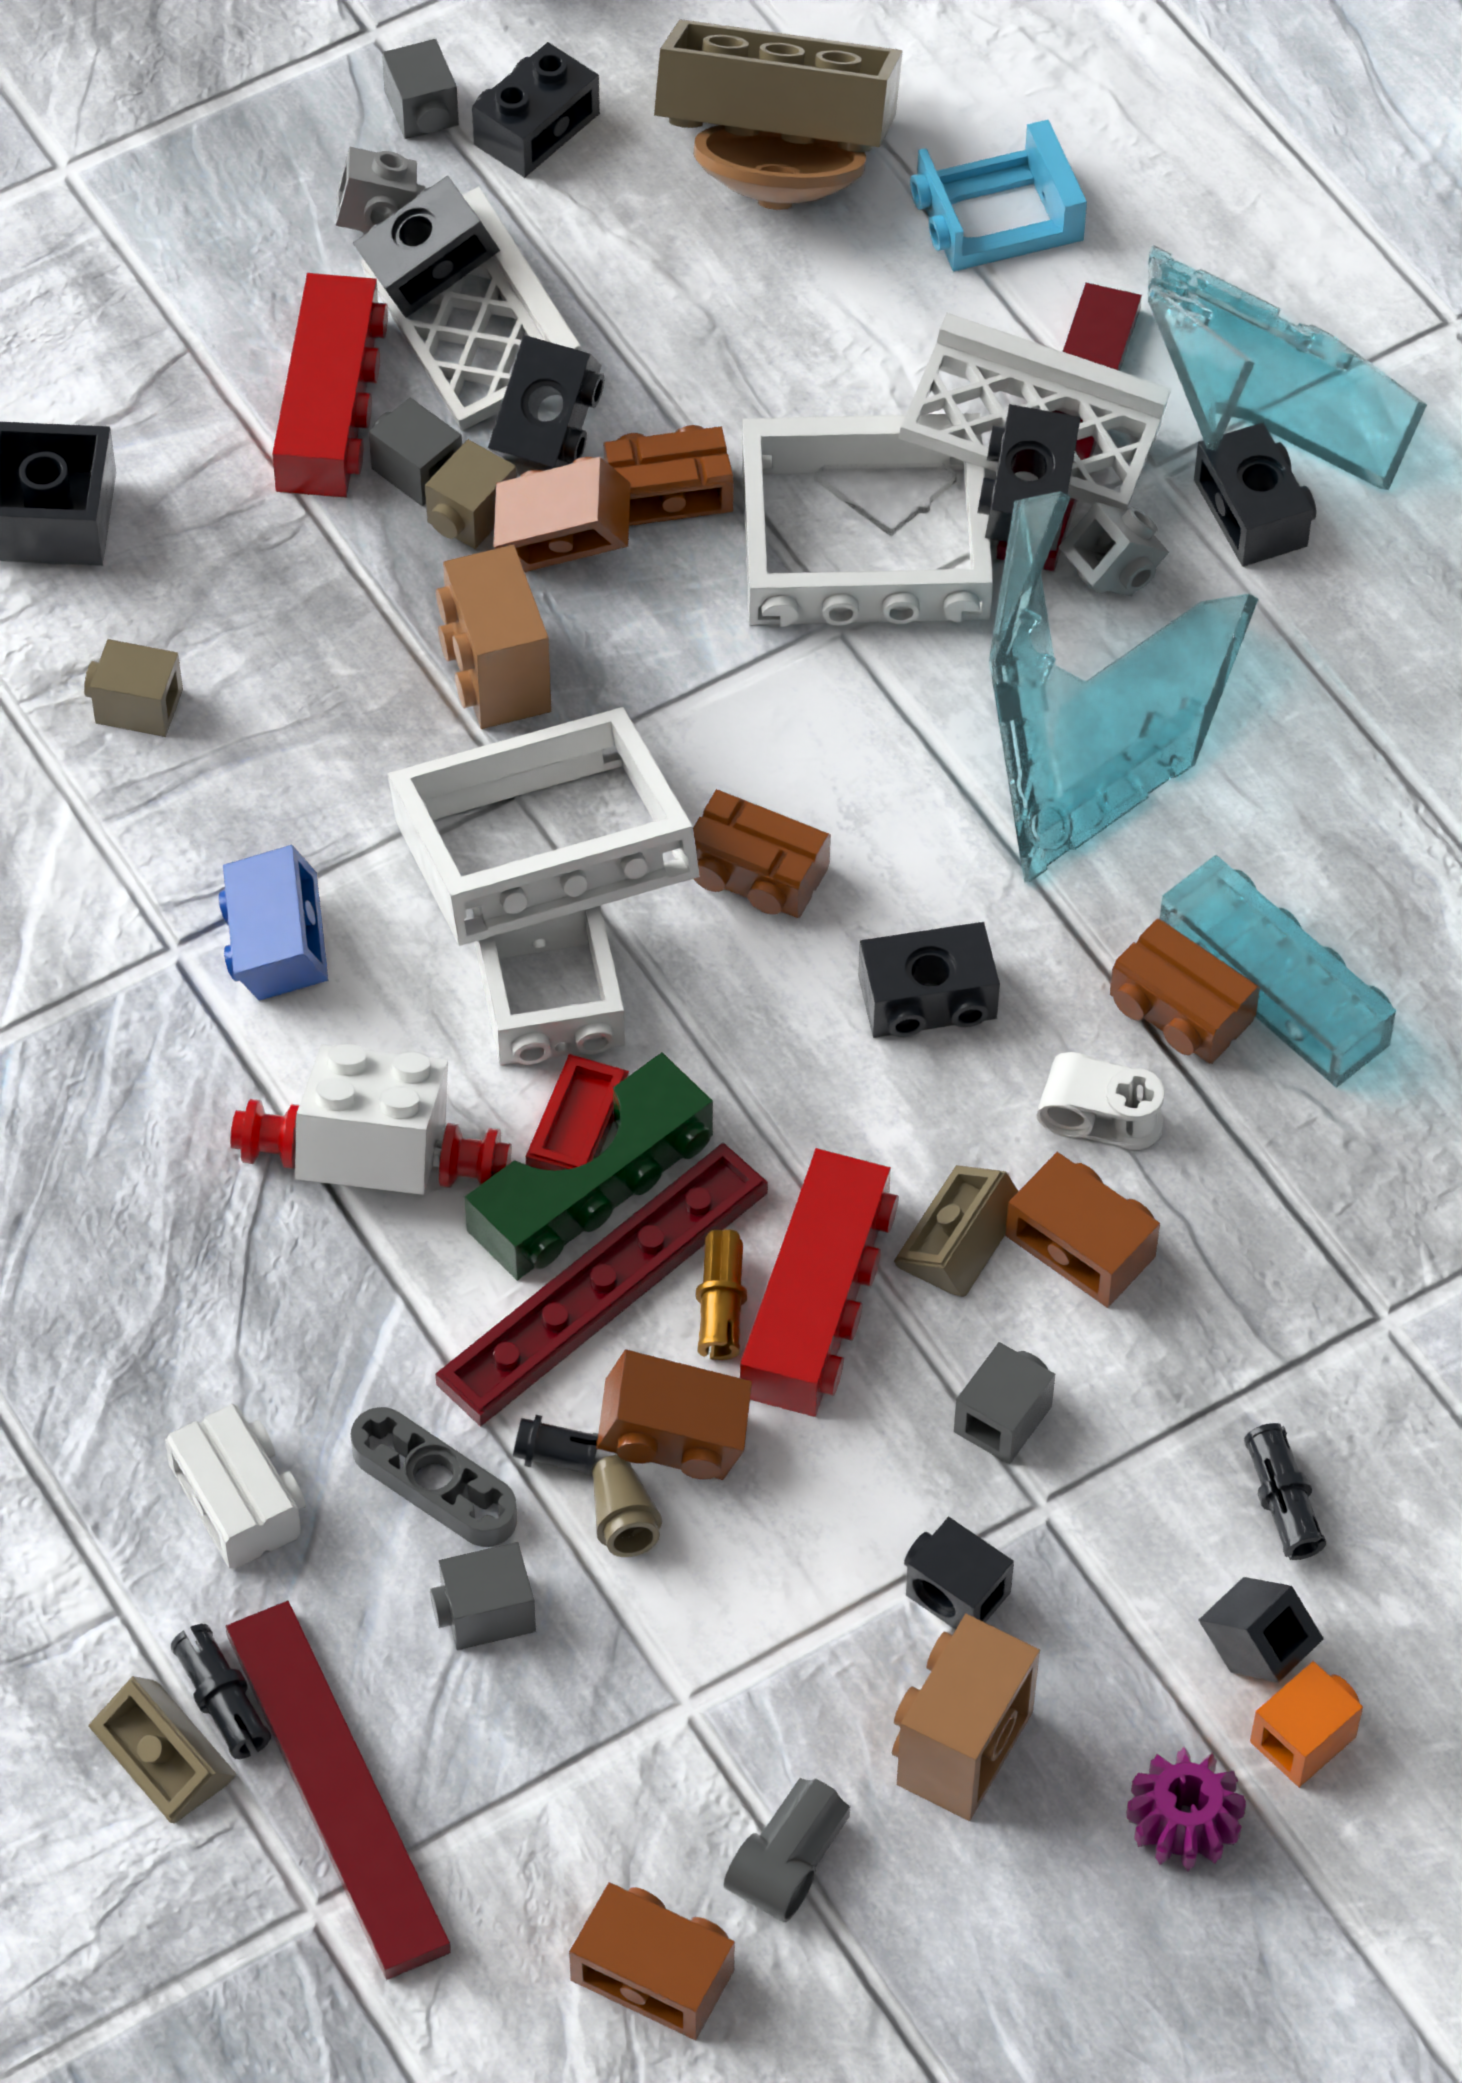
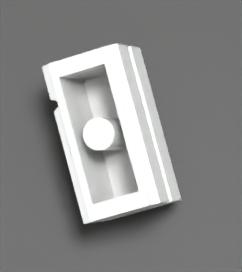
M230 1404L205 1416L204 1420L200 1423L195 1421L169 1433L165 1439L169 1466L229 1569L235 1570L261 1557L263 1552L267 1550L272 1552L298 1539L301 1534L299 1510L305 1508L306 1503L301 1489L291 1472L286 1471L278 1475L269 1458L275 1456V1450L265 1427L259 1420L248 1424L238 1405Z

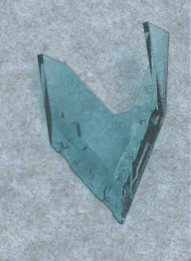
M1152 245L1148 255V303L1207 449L1217 451L1231 417L1244 419L1254 425L1264 422L1270 433L1380 489L1389 490L1427 404L1331 333L1315 325L1308 326L1299 323L1297 326L1278 316L1281 308L1203 269L1196 270L1176 261L1171 257V253Z
M1061 491L1014 501L989 657L1024 883L1034 880L1048 870L1047 866L1069 850H1076L1148 799V794L1171 778L1179 777L1196 764L1259 600L1251 594H1243L1200 601L1087 681L1056 666L1041 571L1071 496Z

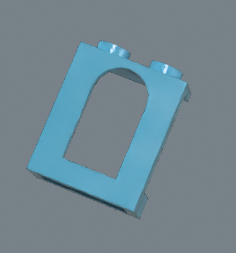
M1049 119L1027 124L1025 150L936 171L927 148L918 150L917 175L910 177L913 201L918 210L925 208L929 216L928 225L932 244L936 251L944 250L953 272L1084 241L1087 201ZM1034 184L1050 219L985 236L968 238L963 236L964 231L952 205L963 200Z

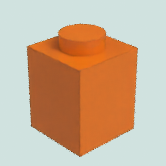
M1312 1661L1255 1711L1250 1743L1300 1788L1357 1737L1363 1706L1359 1703L1356 1692L1347 1681L1336 1674L1329 1676L1319 1665Z

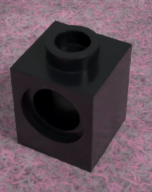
M949 1516L933 1535L927 1531L922 1533L912 1544L904 1560V1565L907 1566L906 1596L955 1630L965 1614L986 1623L1011 1593L1014 1560Z

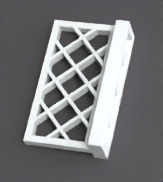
M480 187L462 196L501 250L467 274L491 280L485 298L459 293L466 278L464 276L450 286L447 291H443L428 302L438 304L440 308L433 324L410 320L408 317L405 318L377 279V291L383 303L388 304V312L461 431L499 413L511 375L509 372L518 353L523 334L582 351L577 339ZM360 260L368 278H376L365 260ZM499 295L502 297L503 301L497 300ZM453 307L479 312L471 331L446 326ZM491 314L515 318L516 323L510 338L484 333ZM421 337L427 338L425 344ZM440 340L465 345L458 364L434 360L433 356ZM478 347L504 352L497 371L471 367ZM445 377L452 378L450 384ZM465 381L491 385L486 397L465 408L458 399Z
M946 313L939 329L934 350L901 425L898 439L996 472L998 463L986 461L989 447L983 446L976 435L991 431L993 425L1005 427L1008 409H1003L994 394L995 392L1002 391L1026 400V404L1019 406L1045 411L1058 410L1081 417L1083 423L1079 425L1077 440L1093 436L1103 453L1080 460L1075 452L1067 496L1091 505L1098 502L1127 510L1152 444L1155 442L1161 427L1171 388ZM943 371L969 380L971 384L948 391L938 373ZM932 391L934 396L929 397L930 392ZM980 397L991 415L967 422L957 404ZM943 409L953 427L939 431L918 424V421L922 415ZM1114 429L1140 438V442L1117 448L1107 431ZM1132 460L1131 465L1129 467L1126 462ZM1112 466L1123 483L1120 492L1095 484L1090 473ZM1029 472L1015 473L1017 477L1025 481L1038 480L1034 474Z

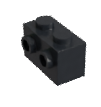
M547 42L530 57L521 59L513 71L495 87L486 89L478 96L472 105L474 145L522 177H527L600 114L599 74Z

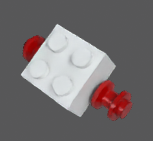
M321 1044L300 1105L291 1104L284 1116L265 1113L261 1100L250 1099L246 1111H235L230 1137L231 1148L241 1150L242 1163L254 1164L261 1152L279 1154L283 1167L295 1169V1179L420 1195H424L432 1166L439 1167L440 1187L451 1188L458 1176L477 1178L479 1185H481L511 1163L512 1153L511 1143L501 1142L500 1129L489 1128L483 1139L479 1140L463 1138L459 1124L447 1123L445 1128L448 1059L427 1057L422 1053L412 1051L390 1053L365 1050L354 1044H340L336 1046ZM444 1128H445L444 1137H443V1140H441V1137H442V1134H443V1131H444Z

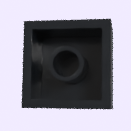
M0 421V561L103 566L116 479V465L110 426Z

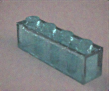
M1214 855L1162 895L1159 919L1258 985L1260 993L1255 1017L1336 1088L1390 1046L1397 1010L1392 1007L1388 997L1379 988L1372 985L1368 986L1350 971L1344 960L1335 950L1327 946H1321L1306 933L1290 911L1282 907L1277 908L1262 895L1251 878L1239 869L1233 870L1220 857Z

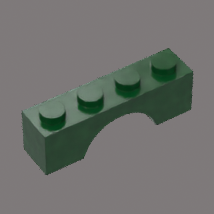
M663 1052L613 1087L614 1124L617 1134L609 1147L597 1158L584 1165L567 1170H542L514 1160L464 1197L467 1232L517 1281L534 1268L542 1269L550 1265L560 1255L567 1243L584 1231L592 1232L601 1227L609 1219L617 1206L633 1194L639 1196L648 1192L659 1181L664 1171L682 1158H693L710 1141L711 1136H713V1100Z

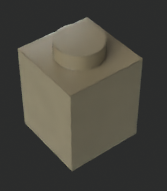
M467 439L425 484L427 522L444 537L456 538L476 549L494 530L496 483L517 478L516 466Z
M107 639L99 662L91 661L84 683L85 696L92 698L95 723L166 737L183 691L178 652Z

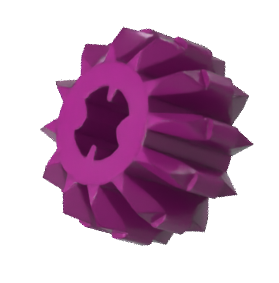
M1183 1747L1177 1752L1176 1764L1174 1765L1156 1754L1155 1758L1150 1761V1774L1138 1772L1132 1781L1131 1793L1134 1795V1798L1127 1803L1126 1817L1130 1823L1138 1825L1134 1836L1138 1847L1157 1844L1155 1858L1159 1865L1169 1860L1172 1854L1181 1855V1862L1186 1870L1189 1871L1195 1866L1198 1853L1216 1864L1222 1858L1223 1844L1234 1845L1240 1838L1242 1826L1238 1820L1245 1815L1246 1800L1243 1795L1234 1793L1238 1782L1235 1771L1214 1774L1217 1760L1213 1752L1203 1758L1200 1764L1191 1762L1190 1754ZM1182 1805L1190 1806V1813L1181 1811Z

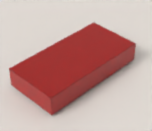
M569 1054L525 1156L526 1165L542 1170H567L579 1167L597 1158L614 1122L613 1087L627 1078L629 1071Z

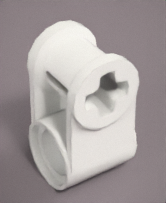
M1061 1053L1054 1058L1036 1116L1044 1128L1064 1137H1081L1120 1146L1127 1150H1142L1156 1143L1163 1133V1115L1160 1109L1164 1103V1087L1161 1080L1153 1072L1143 1068H1131L1100 1061L1081 1053ZM1137 1085L1143 1087V1097L1137 1096ZM1127 1121L1133 1122V1133L1127 1131Z

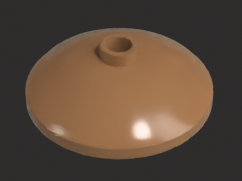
M717 125L703 130L696 136L694 141V157L709 175L732 191L742 196L756 199L760 206L774 210L789 209L792 207V203L816 201L847 188L863 175L866 164L865 152L841 149L837 146V141L815 138V142L810 144H796L783 140L781 133L759 131L754 136H739L726 132L724 125Z

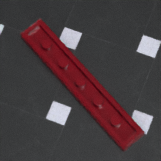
M1086 282L1062 352L1120 371L1141 309L1142 295ZM1058 410L1051 411L1056 413L1067 414ZM1093 436L1077 440L1075 452L1080 460L1093 456L1097 443ZM1067 496L1063 524L1056 551L999 541L996 559L1055 572L1061 549L1058 546L1066 538L1078 500Z
M722 1142L435 1373L436 1385L481 1427L703 1247L706 1236L710 1231L724 1230L767 1195L768 1181Z
M289 1600L226 1625L227 1638L385 1979H391L450 1954L449 1939Z

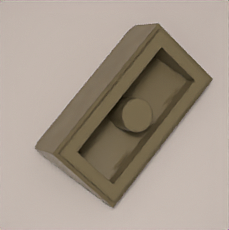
M956 1165L894 1259L897 1268L950 1294L961 1297L966 1296L1006 1234L1008 1202L1018 1192L1008 1173L1000 1170Z
M132 1676L88 1725L170 1823H176L225 1788L237 1775L164 1688L155 1680Z

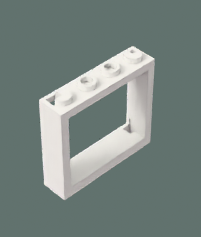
M980 413L963 414L967 422L981 418ZM925 414L920 416L918 424L939 431L953 427L946 414ZM906 415L742 419V471L749 626L780 625V627L793 624H832L842 626L851 623L891 622L894 624H907L921 621H953L961 623L964 620H990L993 577L990 539L985 538L988 515L977 513L983 478L985 477L984 467L898 439L900 428ZM982 433L976 435L980 443L983 445ZM964 470L971 569L767 573L763 474Z
M624 707L388 773L396 823L459 946L700 877L693 826ZM614 746L618 751L610 755H602L603 749ZM621 766H623L654 822L462 877L433 820ZM671 851L676 860L664 863L662 853ZM479 906L481 916L464 921V918H467L466 910Z

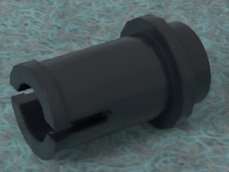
M535 1415L534 1420L521 1418L513 1457L524 1459V1466L531 1467L533 1461L584 1472L585 1475L591 1476L597 1453L598 1433L590 1434L542 1423L543 1416Z

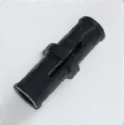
M1269 1423L1254 1428L1244 1437V1443L1250 1452L1261 1483L1257 1493L1261 1506L1271 1511L1283 1545L1285 1557H1289L1290 1560H1302L1314 1556L1325 1548L1326 1539L1320 1531L1309 1500V1496L1312 1494L1310 1480L1305 1473L1298 1470L1284 1426L1281 1427L1279 1423Z
M207 1624L193 1625L190 1629L197 1640L195 1642L200 1652L195 1651L184 1630L173 1639L170 1648L173 1654L178 1657L196 1688L193 1698L202 1713L212 1716L229 1747L228 1751L234 1759L248 1758L251 1756V1753L245 1744L246 1739L241 1731H246L257 1752L268 1745L271 1740V1733L263 1725L245 1694L248 1685L239 1669L230 1668L213 1637L211 1628Z

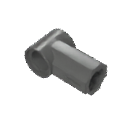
M799 1778L761 1835L753 1833L741 1845L727 1870L723 1883L724 1888L783 1923L788 1922L797 1912L811 1888L816 1873L815 1867L849 1819L850 1806L841 1799L834 1788L816 1778L813 1780Z

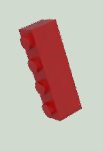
M307 273L272 452L276 492L347 498L351 474H361L364 443L363 439H357L359 428L368 429L370 426L371 393H366L367 383H377L380 349L374 348L376 338L385 339L388 324V304L378 303L377 278Z
M815 1148L740 1362V1378L752 1381L750 1400L816 1417L823 1394L835 1395L844 1365V1357L837 1356L842 1339L853 1341L856 1335L863 1304L855 1300L861 1284L869 1287L873 1284L881 1254V1249L874 1247L879 1231L890 1232L897 1212L899 1196L889 1193L891 1167Z

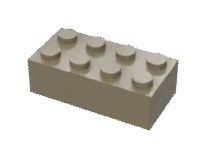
M679 19L660 48L654 116L667 117L670 124L683 128H698L703 123L724 125L726 132L739 136H754L759 131L781 133L783 140L796 144H810L815 142L816 138L837 141V146L847 151H870L872 146H881L896 116L903 50Z

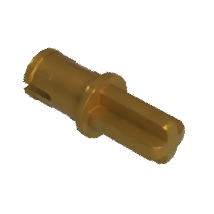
M731 1229L712 1230L706 1236L703 1283L696 1288V1300L701 1303V1322L697 1352L705 1357L709 1354V1347L711 1346L710 1359L713 1360L732 1359L740 1353L741 1306L747 1302V1290L741 1285L743 1242L740 1239L739 1233Z

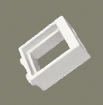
M601 905L474 942L500 1066L514 1063L531 1065L551 1057L575 1053L598 1054L612 1047L625 1046L624 1007ZM479 906L472 908V918L481 916ZM589 945L601 1001L511 1015L499 959Z

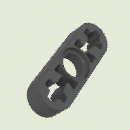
M386 1407L372 1408L356 1418L351 1428L352 1454L356 1464L363 1471L474 1545L491 1547L499 1545L510 1538L517 1525V1507L515 1495L506 1483L394 1409ZM388 1433L393 1435L394 1449L385 1444H380L375 1450L370 1448L369 1437L371 1435L378 1439H383ZM399 1454L406 1458L402 1469H400ZM430 1464L443 1465L453 1474L451 1481L446 1486L434 1490L420 1486L416 1482L415 1476L421 1468ZM466 1484L468 1486V1499L462 1496ZM493 1503L498 1505L499 1517L497 1519L491 1515L484 1516L480 1521L475 1519L473 1504L485 1510L491 1507Z

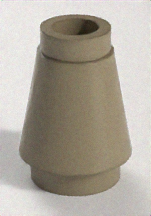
M618 1455L602 1458L592 1468L597 1538L615 1556L634 1557L652 1549L659 1540V1529L662 1525L661 1514L630 1462L621 1459Z

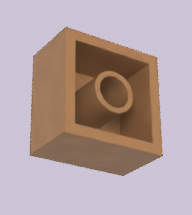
M514 544L443 561L445 587L436 589V599L442 621L446 625L438 626V634L446 661L456 660L460 672L455 673V683L462 707L468 708L473 706L481 729L550 713L549 637Z
M968 1614L964 1615L953 1635L943 1632L936 1641L928 1658L926 1669L931 1671L924 1685L921 1690L911 1686L901 1700L895 1714L894 1724L900 1727L892 1748V1755L898 1758L896 1785L970 1821L1033 1713L1040 1649Z

